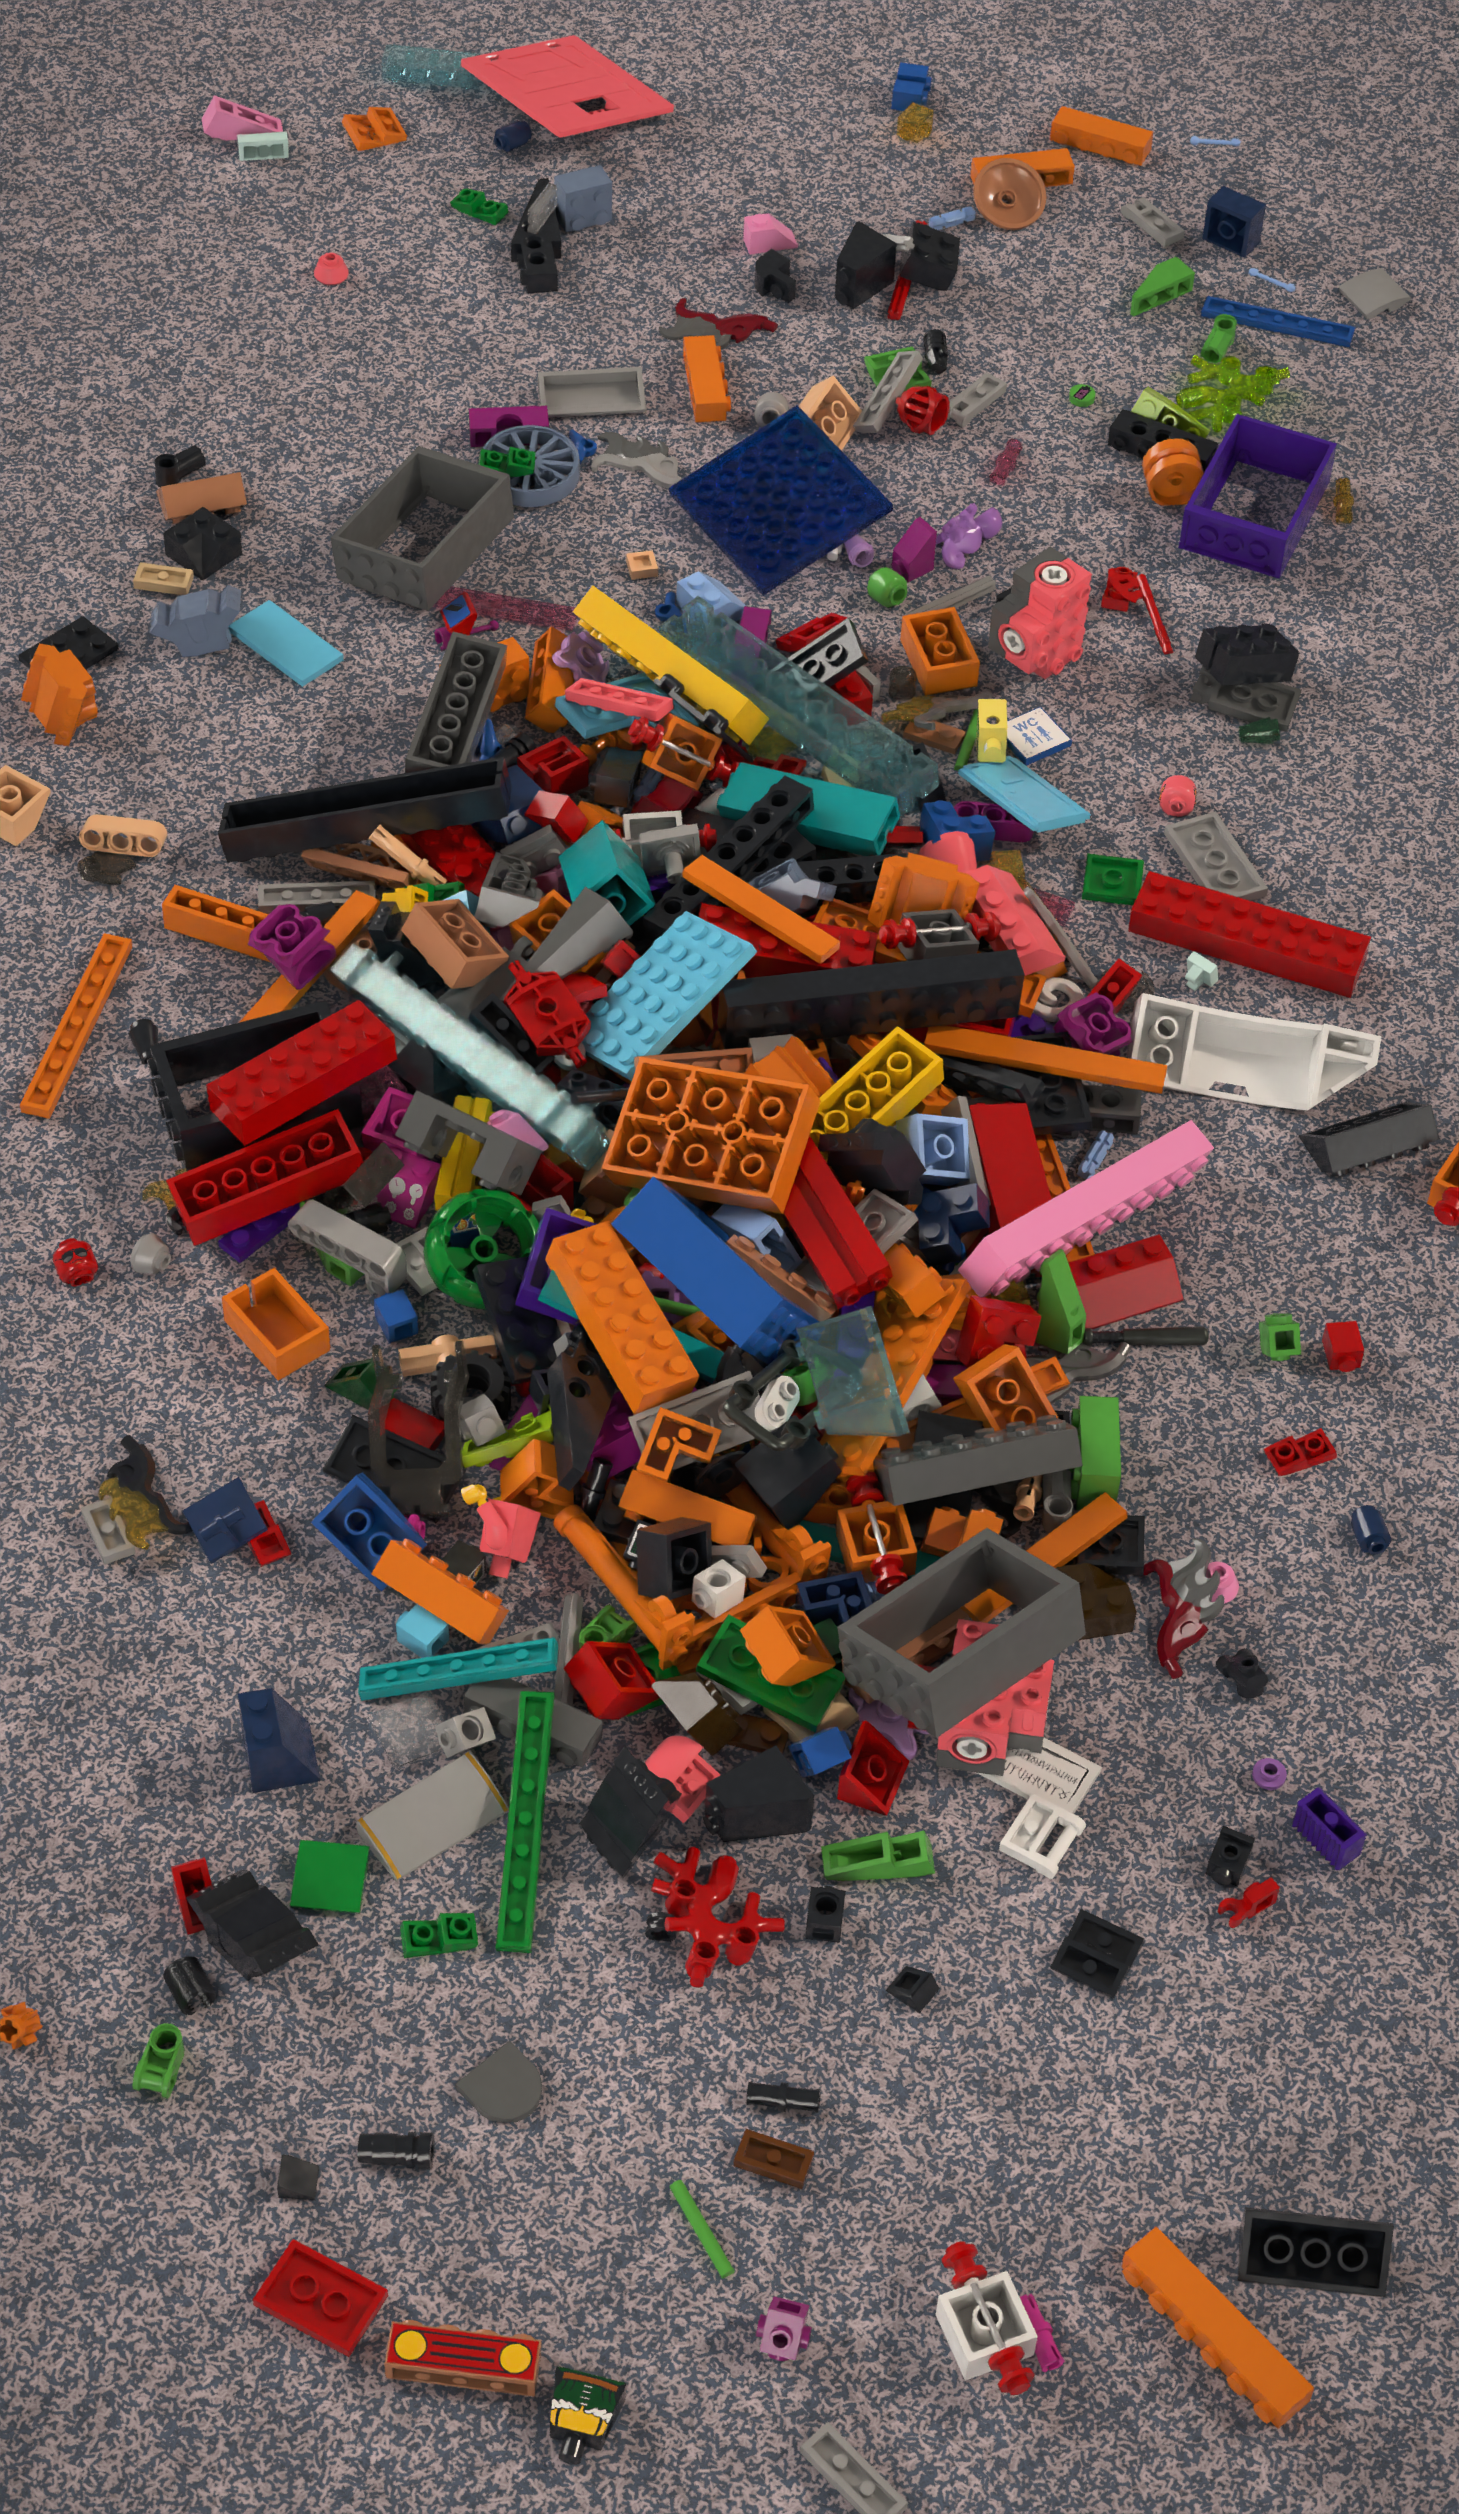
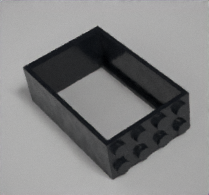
M326 1000L150 1045L152 1058L147 1059V1064L151 1077L155 1076V1079L150 1080L155 1097L161 1098L158 1101L161 1116L169 1120L165 1122L170 1140L176 1141L173 1144L177 1162L183 1160L186 1171L339 1109L348 1129L364 1126L359 1083L356 1082L244 1146L214 1113L189 1120L177 1088L178 1085L228 1073L332 1014Z

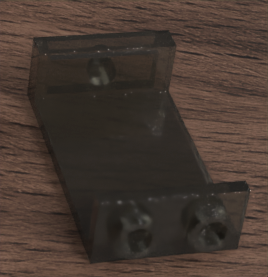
M383 1142L343 1185L303 1202L315 1200L340 1214L366 1208L401 1170L404 1164Z

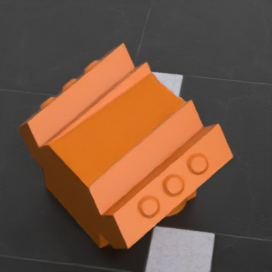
M39 643L30 662L31 667L27 672V680L23 685L24 690L20 701L31 702L29 712L36 715L45 727L44 732L56 734L53 744L69 746L76 728L86 721L96 718L98 715L93 678L70 649L59 653L55 646Z
M908 852L906 858L897 855L884 858L867 919L874 926L880 928L887 919H893L899 925L902 913L955 909L964 921L965 916L968 913H972L980 883L969 874L958 872V865L914 853Z
M794 1036L790 1037L784 1047L777 1045L769 1055L754 1064L750 1063L744 1074L809 1084L818 1098L835 1084L829 1073L820 1065V1062L811 1054L810 1050L799 1038Z

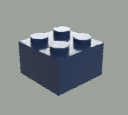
M1222 186L1208 200L1202 239L1246 258L1260 243L1266 204Z

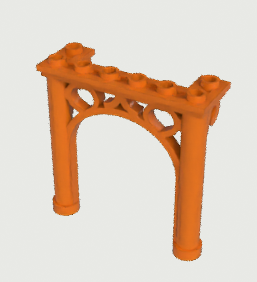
M722 1452L719 1453V1454L713 1455V1457L722 1456ZM743 1481L732 1491L720 1497L727 1505L756 1515L757 1522L751 1535L753 1547L767 1569L775 1570L779 1573L780 1577L768 1583L761 1582L756 1578H746L744 1593H746L748 1583L749 1589L754 1594L744 1598L741 1603L720 1616L713 1618L691 1601L692 1594L669 1600L664 1595L656 1598L638 1595L637 1576L579 1505L574 1504L564 1508L553 1521V1526L562 1537L568 1538L659 1651V1667L662 1670L669 1668L671 1665L677 1666L684 1663L690 1655L699 1650L706 1651L728 1614L748 1623L767 1605L789 1608L796 1603L797 1583L827 1577L832 1546L829 1542L823 1543L822 1541L814 1544L808 1531L801 1525H796L787 1530L749 1485ZM762 1543L773 1556H761ZM681 1609L695 1610L698 1613H700L702 1617L698 1620H695V1616L692 1614V1612L689 1614H687L685 1611L680 1614H678V1612Z

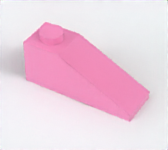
M215 95L202 117L204 133L212 138H219L225 141L237 140V135L283 132L281 119Z

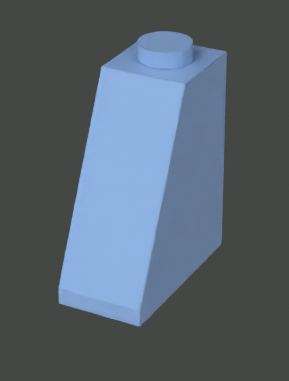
M723 1204L711 1216L712 1220L730 1237L735 1234L738 1237L744 1236L754 1243L756 1250L763 1255L769 1254L775 1257L781 1263L780 1267L790 1274L803 1262L777 1220L758 1209Z

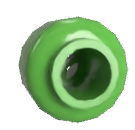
M883 567L871 574L868 580L867 591L872 599L882 606L889 608L899 605L905 600L907 596V581L893 569Z

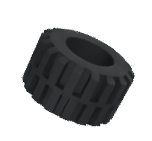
M471 1350V1353L465 1354V1351H460L458 1356L454 1357L451 1354L445 1357L446 1362L440 1361L436 1365V1371L432 1372L430 1382L431 1410L437 1419L449 1424L448 1432H451L454 1428L456 1429V1435L463 1437L457 1425V1422L461 1421L456 1408L479 1397H465L457 1394L459 1391L468 1388L484 1391L483 1394L494 1404L500 1419L506 1421L508 1411L511 1409V1381L506 1366L502 1367V1362L498 1358L492 1360L491 1354L485 1352L481 1355L476 1350Z

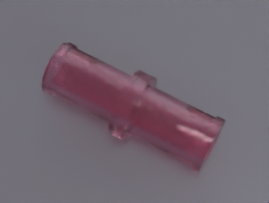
M1009 439L1003 452L995 460L996 466L989 476L990 482L1002 486L1005 484L1010 471L1015 469L1017 465L1016 459L1023 449L1020 441L1016 439Z

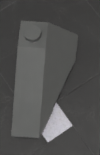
M496 852L483 882L475 912V918L483 926L490 928L504 927L538 908L543 892L541 889H536V880L530 879L531 871L524 859Z

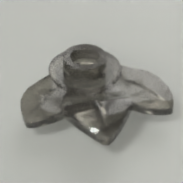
M100 851L94 852L92 856L81 859L77 864V870L82 879L90 882L99 881L102 884L120 885L122 883L120 874L136 868V863L128 856Z

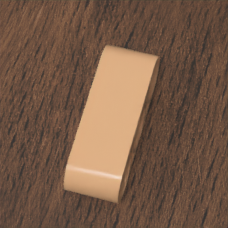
M99 814L90 816L79 833L81 845L88 850L143 857L158 855L167 838V829L160 822ZM91 830L96 831L99 835L92 833ZM119 833L124 834L127 838L120 836ZM147 837H152L156 841H151Z

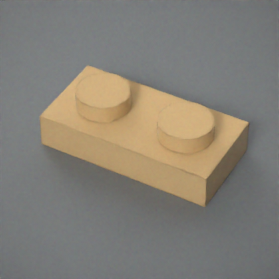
M140 562L133 579L134 589L185 595L190 590L194 575L192 569Z

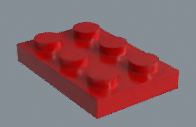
M292 2239L254 2296L253 2305L350 2357L388 2298V2289Z

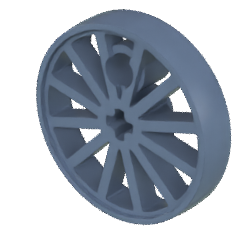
M536 425L516 426L497 433L484 445L483 449L507 454L510 446L526 450L523 444H530L529 451L536 452L533 474L510 477L512 501L515 506L540 507L556 503L567 497L579 482L580 459L578 450L567 436L554 429ZM537 444L543 445L539 450L536 451ZM517 483L523 484V485H522V489L513 488V487H514ZM534 485V490H529V487Z

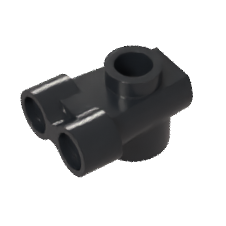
M1243 1648L1234 1656L1223 1655L1216 1661L1217 1670L1226 1678L1231 1677L1236 1681L1239 1696L1243 1698H1256L1263 1694L1268 1677L1258 1665V1658L1249 1649Z

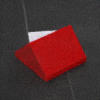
M866 1720L862 1721L852 1749L849 1752L852 1758L845 1761L840 1773L837 1799L887 1816L909 1760Z

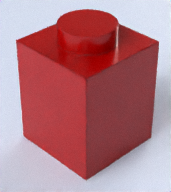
M1357 1321L1326 1323L1322 1343L1329 1370L1339 1369L1342 1372H1350L1360 1368L1364 1347Z

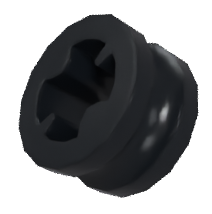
M666 1912L649 1914L646 1920L648 1925L645 1929L646 1937L649 1940L672 1942L675 1940L677 1932L666 1931L665 1929L666 1917L675 1916Z

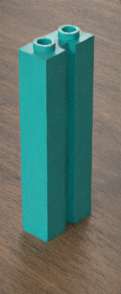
M740 762L736 771L730 775L727 788L718 797L717 809L720 816L737 821L742 819L751 810L755 802L760 801L768 793L773 784H777L784 776H788L813 789L814 810L796 829L811 844L862 856L881 855L887 843L886 836L888 832L892 833L901 816L896 797Z

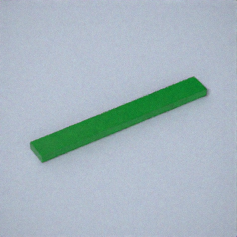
M520 1691L496 1951L532 1953L555 1702L554 1692Z

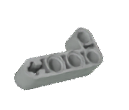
M308 1200L288 1221L290 1231L297 1238L364 1273L367 1290L372 1295L376 1293L382 1296L386 1293L396 1292L407 1278L406 1256L399 1245L315 1200Z

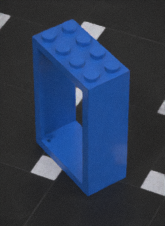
M654 1176L611 1223L622 1236L741 1349L768 1365L777 1358V1353L785 1340L797 1341L804 1336H810L815 1339L819 1338L821 1330L825 1326L822 1322L777 1292L726 1244L731 1237L699 1206Z

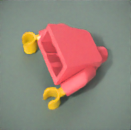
M480 1484L464 1487L461 1493L467 1505L477 1503L479 1506L477 1512L484 1522L480 1552L493 1556L489 1575L508 1579L512 1561L521 1563L527 1561L541 1513L517 1504L501 1501V1496L494 1499L488 1498L487 1502V1491Z

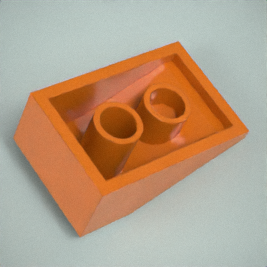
M1004 1344L953 1378L970 1409L979 1421L983 1422L984 1428H994V1431L1006 1429V1424L1024 1421L1025 1425L1036 1423L1038 1417L1045 1415H1056V1418H1058L1020 1348L1017 1346Z

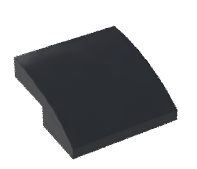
M1080 1909L1050 1969L1114 1999L1144 1944V1938Z

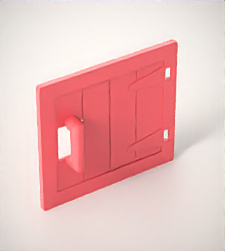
M575 35L461 59V66L559 138L674 111L672 103ZM596 98L606 100L604 109L590 112L584 111L575 104Z

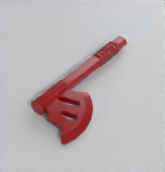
M1112 568L1108 569L1110 583L1122 597L1133 603L1143 599L1163 653H1173L1170 639L1162 623L1146 575L1140 574L1134 578L1131 574H1118ZM1132 589H1139L1133 592H1129Z

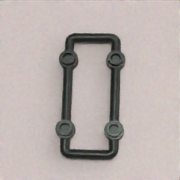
M804 1336L797 1341L785 1340L775 1360L750 1381L739 1380L734 1383L729 1393V1398L723 1405V1410L729 1419L768 1448L777 1452L785 1451L788 1448L795 1450L805 1444L810 1435V1429L835 1407L843 1408L852 1403L857 1394V1387L862 1382V1376L854 1366L813 1337ZM806 1349H809L848 1379H835L829 1390V1396L801 1420H788L781 1432V1438H777L742 1411L753 1405L758 1396V1390L784 1368L792 1370L800 1366L806 1355Z

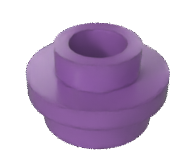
M1265 1758L1259 1760L1254 1765L1252 1777L1259 1787L1275 1790L1285 1783L1287 1771L1278 1760ZM1265 1770H1272L1275 1774L1269 1775Z

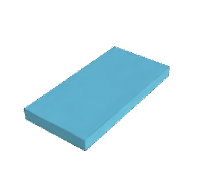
M271 600L247 613L228 627L231 634L302 687L344 660L343 654Z

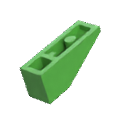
M1177 257L1157 264L1132 296L1130 314L1134 317L1192 291L1195 272Z

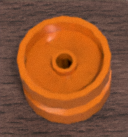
M1180 438L1167 439L1155 444L1143 457L1142 469L1151 499L1161 506L1188 504L1204 474L1196 446L1190 441Z

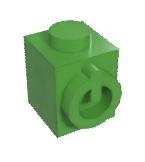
M1273 1313L1266 1315L1265 1321L1259 1322L1261 1351L1270 1357L1272 1361L1289 1360L1290 1355L1301 1354L1299 1323L1292 1320V1314Z

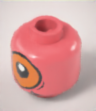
M1174 775L1167 778L1160 788L1159 802L1162 810L1168 815L1177 817L1186 816L1192 812L1196 805L1197 796L1194 782L1182 775Z

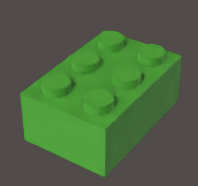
M1080 1396L1078 1409L1072 1408L1071 1425L1077 1428L1083 1466L1069 1469L1073 1473L1071 1499H1076V1510L1083 1509L1104 1492L1117 1502L1121 1480L1118 1397Z

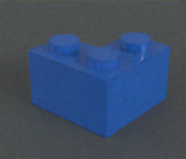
M939 800L923 803L919 826L920 832H923L925 844L932 840L933 844L941 840L940 835L954 831L965 832L974 842L976 861L990 860L995 830L987 816L972 815L971 817H959L950 801Z

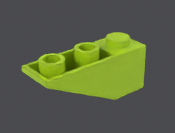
M1149 386L1142 391L1131 410L1135 414L1206 438L1211 431L1173 401Z

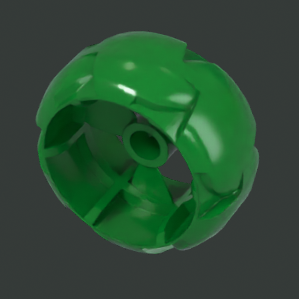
M474 1189L470 1192L460 1193L444 1203L431 1220L425 1234V1247L423 1250L426 1268L437 1288L442 1293L454 1298V1302L469 1308L486 1310L477 1283L464 1277L466 1272L463 1270L468 1267V1272L473 1273L476 1265L515 1259V1257L498 1253L497 1242L492 1238L502 1221L504 1222L502 1226L504 1228L509 1226L519 1240V1258L530 1255L539 1222L533 1212L527 1211L521 1201L513 1195L495 1189ZM475 1214L480 1236H477L468 1248L447 1247L451 1236L450 1232L455 1224L462 1219H469Z

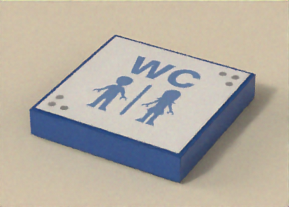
M1041 707L1007 721V747L1026 766L1072 745V739Z

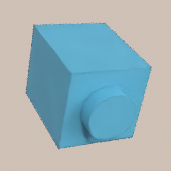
M418 1604L410 1611L402 1613L397 1620V1641L421 1658L434 1656L449 1641V1624Z

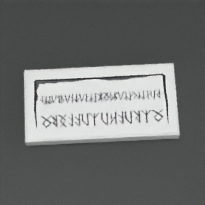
M1044 1738L1041 1753L1030 1752V1750L1008 1748L1003 1776L978 1774L1026 1799H1029L1032 1793L1074 1814L1100 1774L1102 1767Z

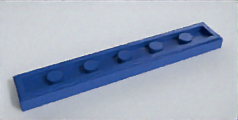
M1212 296L1206 297L1201 311V316L1215 319L1218 315L1228 314L1236 319L1237 324L1349 348L1355 332L1354 326Z

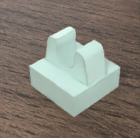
M1193 951L1187 958L1188 972L1185 975V979L1188 982L1186 986L1194 991L1203 983L1212 987L1218 981L1217 965Z

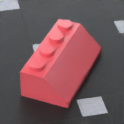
M990 865L966 872V874H969L980 883L972 913L982 918L985 912H993L1000 920L1001 931L995 941L989 942L994 952L1016 949L1025 976L1065 961L1066 957L1025 896L1012 873Z

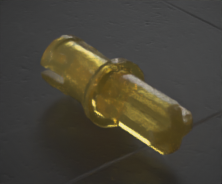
M1346 477L1336 480V495L1333 498V504L1336 507L1335 520L1337 523L1340 522V517L1341 523L1350 524L1353 520L1352 505L1354 504V497L1351 495L1350 480Z

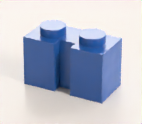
M900 62L897 80L893 88L891 109L920 113L921 107L927 106L928 92H930L932 77L928 76L929 66Z
M838 1726L823 1729L788 1746L802 1777L816 1775L852 1758L849 1750L852 1749L851 1742L844 1730L839 1731Z

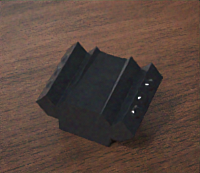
M381 901L368 928L377 948L372 955L371 967L414 993L427 982L445 983L443 978L427 963L425 957L410 943V940L401 931L410 912H400L395 901Z
M863 1118L847 1133L820 1134L818 1150L820 1152H829L827 1164L835 1171L843 1186L847 1187L849 1182L855 1183L856 1180L862 1182L861 1186L865 1188L864 1195L866 1196L875 1188L902 1206L921 1205L924 1187L920 1183L919 1178L926 1169L903 1132L898 1131L892 1126L879 1124L872 1118Z
M626 1747L623 1748L614 1760V1766L602 1781L588 1807L589 1811L579 1823L582 1830L587 1834L589 1842L595 1844L598 1853L607 1859V1864L612 1869H615L622 1879L631 1870L646 1848L659 1835L682 1793L676 1790V1787L670 1780L660 1778L648 1770L647 1765L642 1760L634 1758Z
M240 1870L186 1897L204 1926L208 1943L247 1981L253 1977L261 1976L319 1945L310 1929L302 1927L294 1913L266 1886L258 1885L250 1871Z

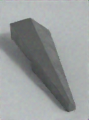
M585 887L523 968L526 972L530 971V973L555 971L563 979L587 965L589 959L602 951L604 954L610 951L612 945L616 944L619 939H630L633 936V930L609 900ZM516 978L513 980V982L510 984V986L507 988L504 994L500 997V1000L503 1003L506 994L515 984Z

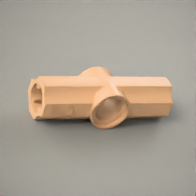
M447 1334L435 1338L428 1345L398 1349L402 1375L406 1377L436 1371V1365L440 1361L446 1362L445 1357L451 1354L454 1357L458 1356L460 1351H465V1354L471 1353V1350H476L481 1355L486 1352L491 1354V1359L493 1360L497 1358L494 1336L486 1335L459 1340L456 1336Z

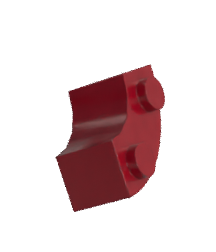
M665 775L652 793L647 796H641L640 800L634 804L631 814L681 811L682 815L687 807L692 809L697 807L704 794Z

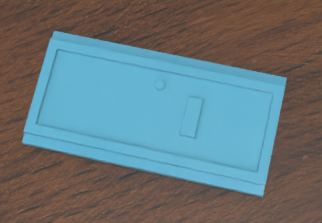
M1007 756L1006 762L1003 763L978 762L964 765L963 768L958 769V774L1029 829L1037 833L1085 823V820L1090 819L1088 811L1015 757Z

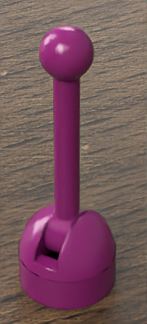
M492 620L487 625L472 628L470 634L486 630L496 631L499 628V623L496 620ZM446 627L435 629L434 633L437 644L443 642V646L440 647L441 650L447 648L452 635Z

